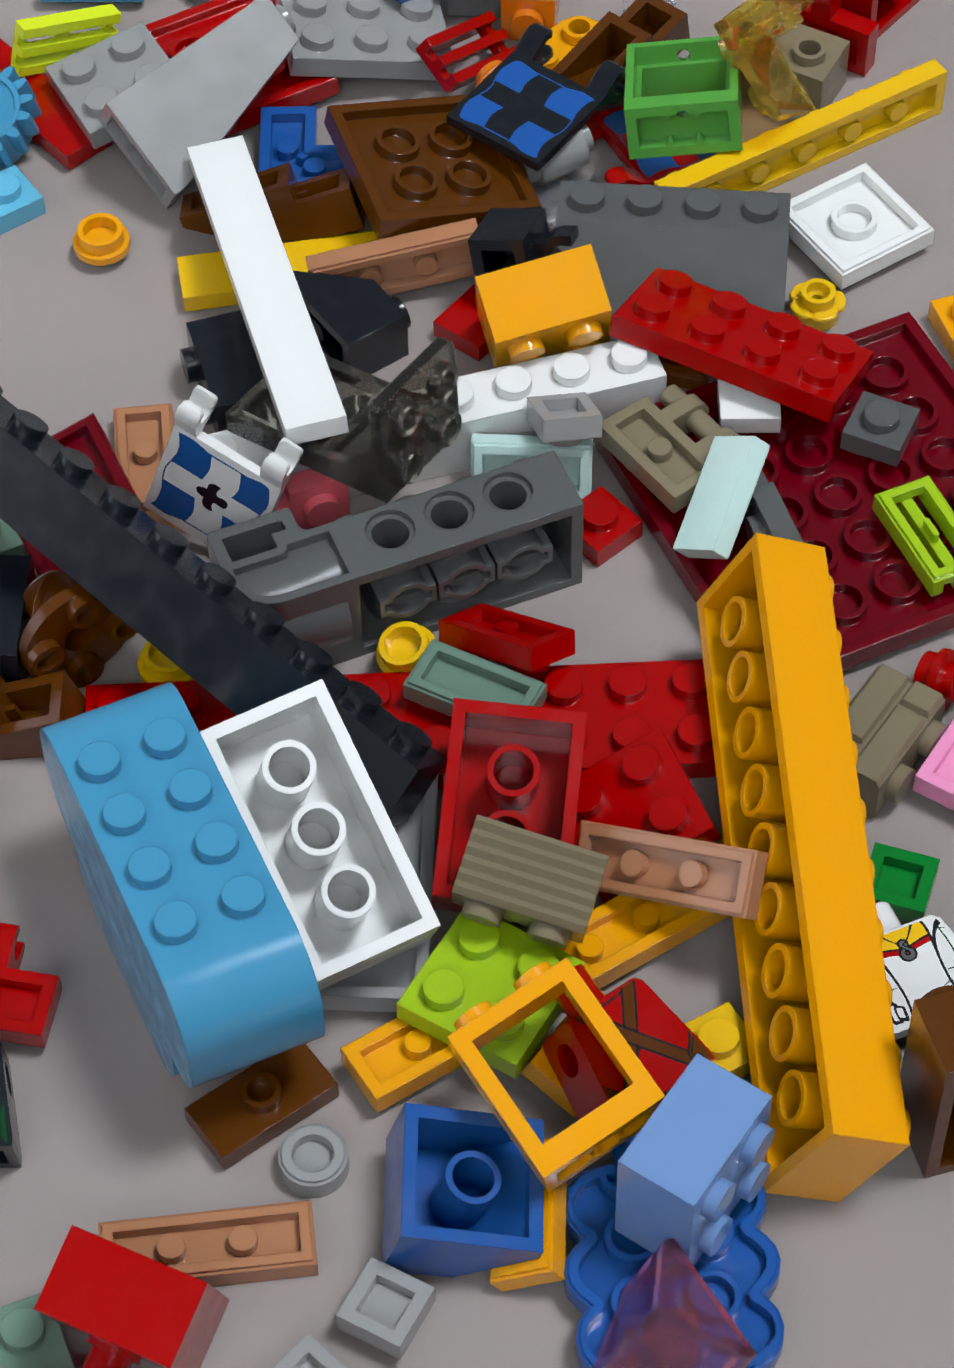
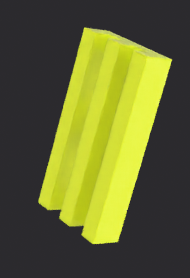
M112 3L15 20L11 66L14 67L19 77L46 73V66L119 33L114 24L120 23L121 12ZM99 27V29L79 32L74 34L71 33L72 31ZM51 35V38L27 42V39Z

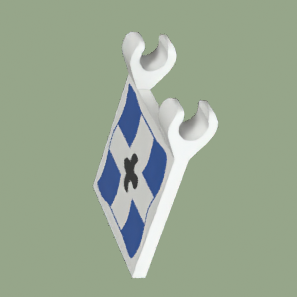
M197 385L193 389L189 400H184L176 410L174 428L143 506L208 546V533L275 512L286 484L298 465L304 450L283 437L279 441L275 452H271L264 459L261 467L202 431L216 406L218 397L202 386Z

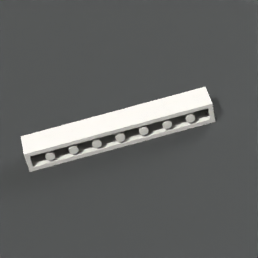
M615 340L342 403L347 415L349 432L298 444L304 452L293 473L341 460L348 476L350 498L470 469L472 433L537 435L526 420L527 397L586 392L603 414L604 420L644 396L653 403L659 402L660 395L666 388L667 374L657 354L622 340ZM278 418L208 434L260 467L264 459L271 452H275L279 441L284 437Z

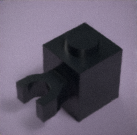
M491 208L468 239L474 276L562 252L559 246H572L579 237L578 225H563L549 232L545 208Z

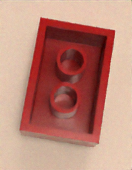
M454 698L432 889V907L434 910L462 911L463 905L452 902V889L477 814L574 845L588 712Z

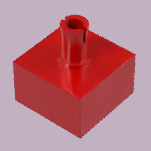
M72 1225L34 1310L88 1336L85 1342L92 1344L82 1368H130L132 1362L139 1365L141 1359L161 1368H200L230 1300L205 1281Z

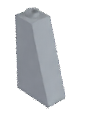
M255 0L106 102L98 120L165 209L176 203L195 178L190 166L187 147L225 139L295 47L299 37L296 35V25L292 17L284 7L279 4L274 5L271 0Z

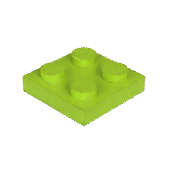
M460 913L396 1003L397 1018L450 1045L447 1036L456 1031L454 1024L462 1014L485 1001H489L494 1006L516 990L513 985L516 980L532 967L542 962H549L551 966H554L566 957L574 967L582 964L585 968V962L556 947L527 937L526 932L504 921L501 922L499 928L490 927L471 921ZM554 999L479 1049V1052L489 1066L516 1079L563 1009Z

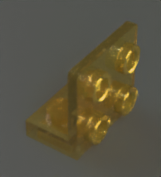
M746 0L713 24L721 37L718 40V47L723 57L733 68L741 69L751 86L747 90L751 102L763 116H770L773 121L802 117L816 109L770 35L772 33L775 38H778L797 27L804 20L800 12L813 4V0Z

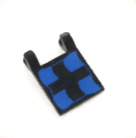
M533 23L526 29L514 51L446 117L448 125L538 172L605 105L617 102L624 95L625 86L618 80L625 75V68L611 60H606L599 66L587 88L543 66L552 57L553 49L545 43L552 38L553 31L539 23Z

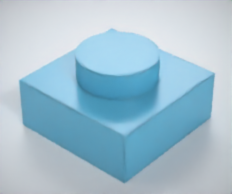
M16 165L0 171L1 235L46 213L43 196Z

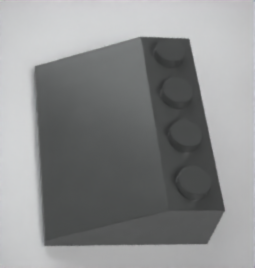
M561 180L556 228L563 225H578L579 237L572 246H559V248L563 252L587 244L592 245L612 309V316L657 267L664 270L684 272L693 281L718 291L735 292L743 296L748 303L771 312H784L791 193ZM610 336V342L619 340L617 338Z

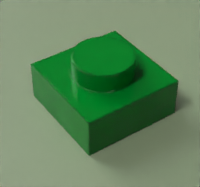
M875 842L870 857L875 867L873 883L875 902L889 903L898 920L904 923L925 917L937 877L940 859Z

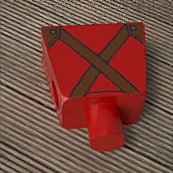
M582 964L574 967L665 1096L697 1053L710 1061L715 1059L704 1043L643 980L634 977L604 996ZM563 993L556 998V1001L569 1019L543 1042V1051L577 1119L580 1120L629 1087V1084L566 994Z

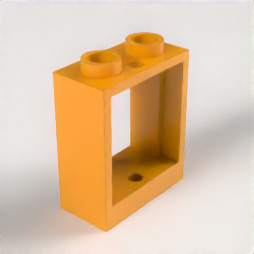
M567 957L554 966H551L549 962H542L532 967L516 980L513 985L516 990L494 1006L489 1001H485L470 1008L456 1020L454 1024L456 1031L447 1036L453 1055L547 1193L640 1132L665 1098L661 1089ZM565 993L627 1081L629 1087L542 1144L479 1052V1049Z

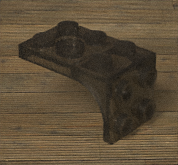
M443 337L436 338L391 383L324 354L347 415L349 432L298 444L304 450L299 464L385 503H388L407 484L413 483L419 477L422 469L443 448L452 445L461 429L462 418L459 414L458 368L455 362V347L452 341ZM264 378L226 412L229 432L275 452L284 434Z

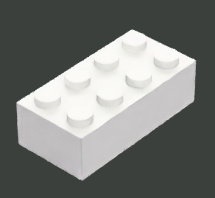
M323 679L200 731L298 928L310 958L319 990L431 939L441 924Z

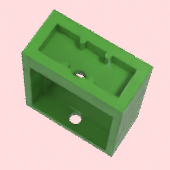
M738 34L627 44L624 117L629 160L743 150L742 79ZM684 49L690 54L685 58H681L677 55V52Z

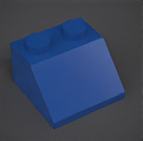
M405 1102L386 1138L382 1262L405 1273L453 1278L541 1257L543 1254L544 1187L493 1113ZM524 1117L542 1144H544V1120Z

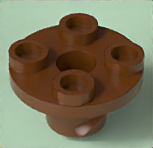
M53 570L38 576L28 585L23 594L25 612L30 620L20 638L18 652L22 665L32 677L65 670L78 688L91 685L102 675L104 664L118 652L126 640L137 634L133 628L62 570Z

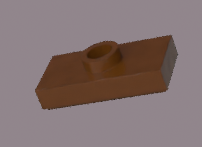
M303 1044L253 1064L185 1107V1117L192 1129L225 1170L339 1096V1086L309 1047Z

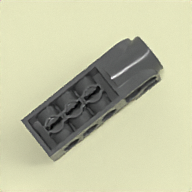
M553 450L531 458L516 460L510 465L476 476L463 477L451 484L417 495L404 496L392 503L358 514L345 515L336 521L312 529L300 528L291 510L284 508L207 534L210 563L219 565L232 574L236 580L235 587L252 601L264 603L275 609L284 619L283 626L301 641L314 643L324 649L332 657L333 666L375 652L381 634L385 629L397 622H414L426 627L431 632L439 630L438 620L477 604L484 603L504 609L582 583L584 503Z

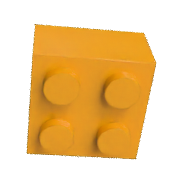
M591 244L475 276L478 317L494 368L610 342L608 332L611 324L612 309Z

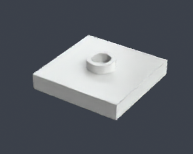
M866 162L792 198L790 201L789 238L841 290L933 244L935 229Z

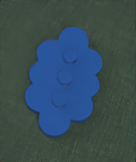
M637 1134L613 1149L612 1164L588 1168L573 1179L567 1189L566 1231L576 1245L566 1259L564 1287L569 1301L583 1314L578 1323L576 1336V1355L581 1368L775 1367L782 1354L785 1326L779 1309L769 1299L778 1286L781 1258L776 1245L766 1234L760 1231L764 1223L766 1207L764 1186H762L757 1196L751 1202L740 1199L729 1215L733 1222L722 1246L712 1257L702 1253L687 1274L614 1230L618 1160Z

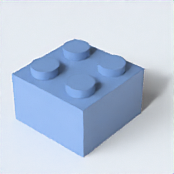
M697 1053L618 1160L614 1230L687 1274L702 1253L712 1257L722 1246L731 1229L733 1219L729 1215L741 1198L751 1202L761 1190L770 1172L771 1165L765 1162L764 1159L775 1135V1129L769 1126L772 1096Z

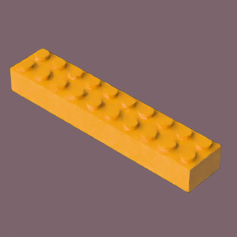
M756 532L696 604L724 845L768 852L757 920L732 916L751 1083L772 1096L769 1126L775 1129V1135L765 1154L764 1161L769 1163L771 1168L763 1186L765 1192L770 1194L840 1202L910 1146L911 1119L909 1112L904 1106L900 1078L902 1057L900 1048L895 1042L891 1014L892 988L886 979L882 951L884 931L882 922L877 916L873 888L875 867L868 853L865 831L866 805L860 796L856 768L858 749L856 743L852 740L848 712L850 693L848 687L844 684L840 656L842 637L840 631L836 628L833 606L834 581L829 575L826 550L822 546Z

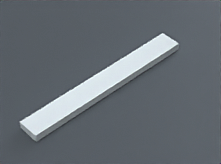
M243 135L187 147L193 175L284 437L298 445L349 432L347 415Z

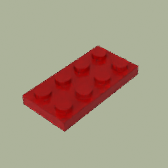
M659 267L649 275L613 314L608 332L609 336L827 423L832 420L867 374L874 354L873 351L858 346L854 340L845 335L827 334L802 324L797 317L791 314L771 312L748 303L740 294L731 291H718L693 281L684 272L664 270Z

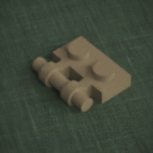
M676 384L665 388L660 395L659 402L665 408L660 410L649 398L644 396L604 419L602 438H597L673 514L689 505L714 437L739 436L729 426L721 427L708 415L709 407L695 394L687 395ZM692 432L700 441L695 443L685 433Z

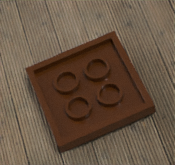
M467 95L327 106L324 124L377 239L476 218L478 226L491 208H542L520 162L447 124L446 115Z

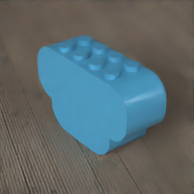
M171 682L41 728L39 734L46 768L58 806L76 848L80 869L91 903L155 1048L170 1075L180 1074L187 1087L192 1089L324 1037L326 1029L322 998L301 935L177 688Z

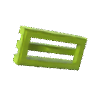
M928 475L875 494L872 509L928 593L933 597L943 593L945 584L950 583L954 589V559L940 540L936 527L929 518H925L912 498L915 496L919 497L953 548L954 511Z

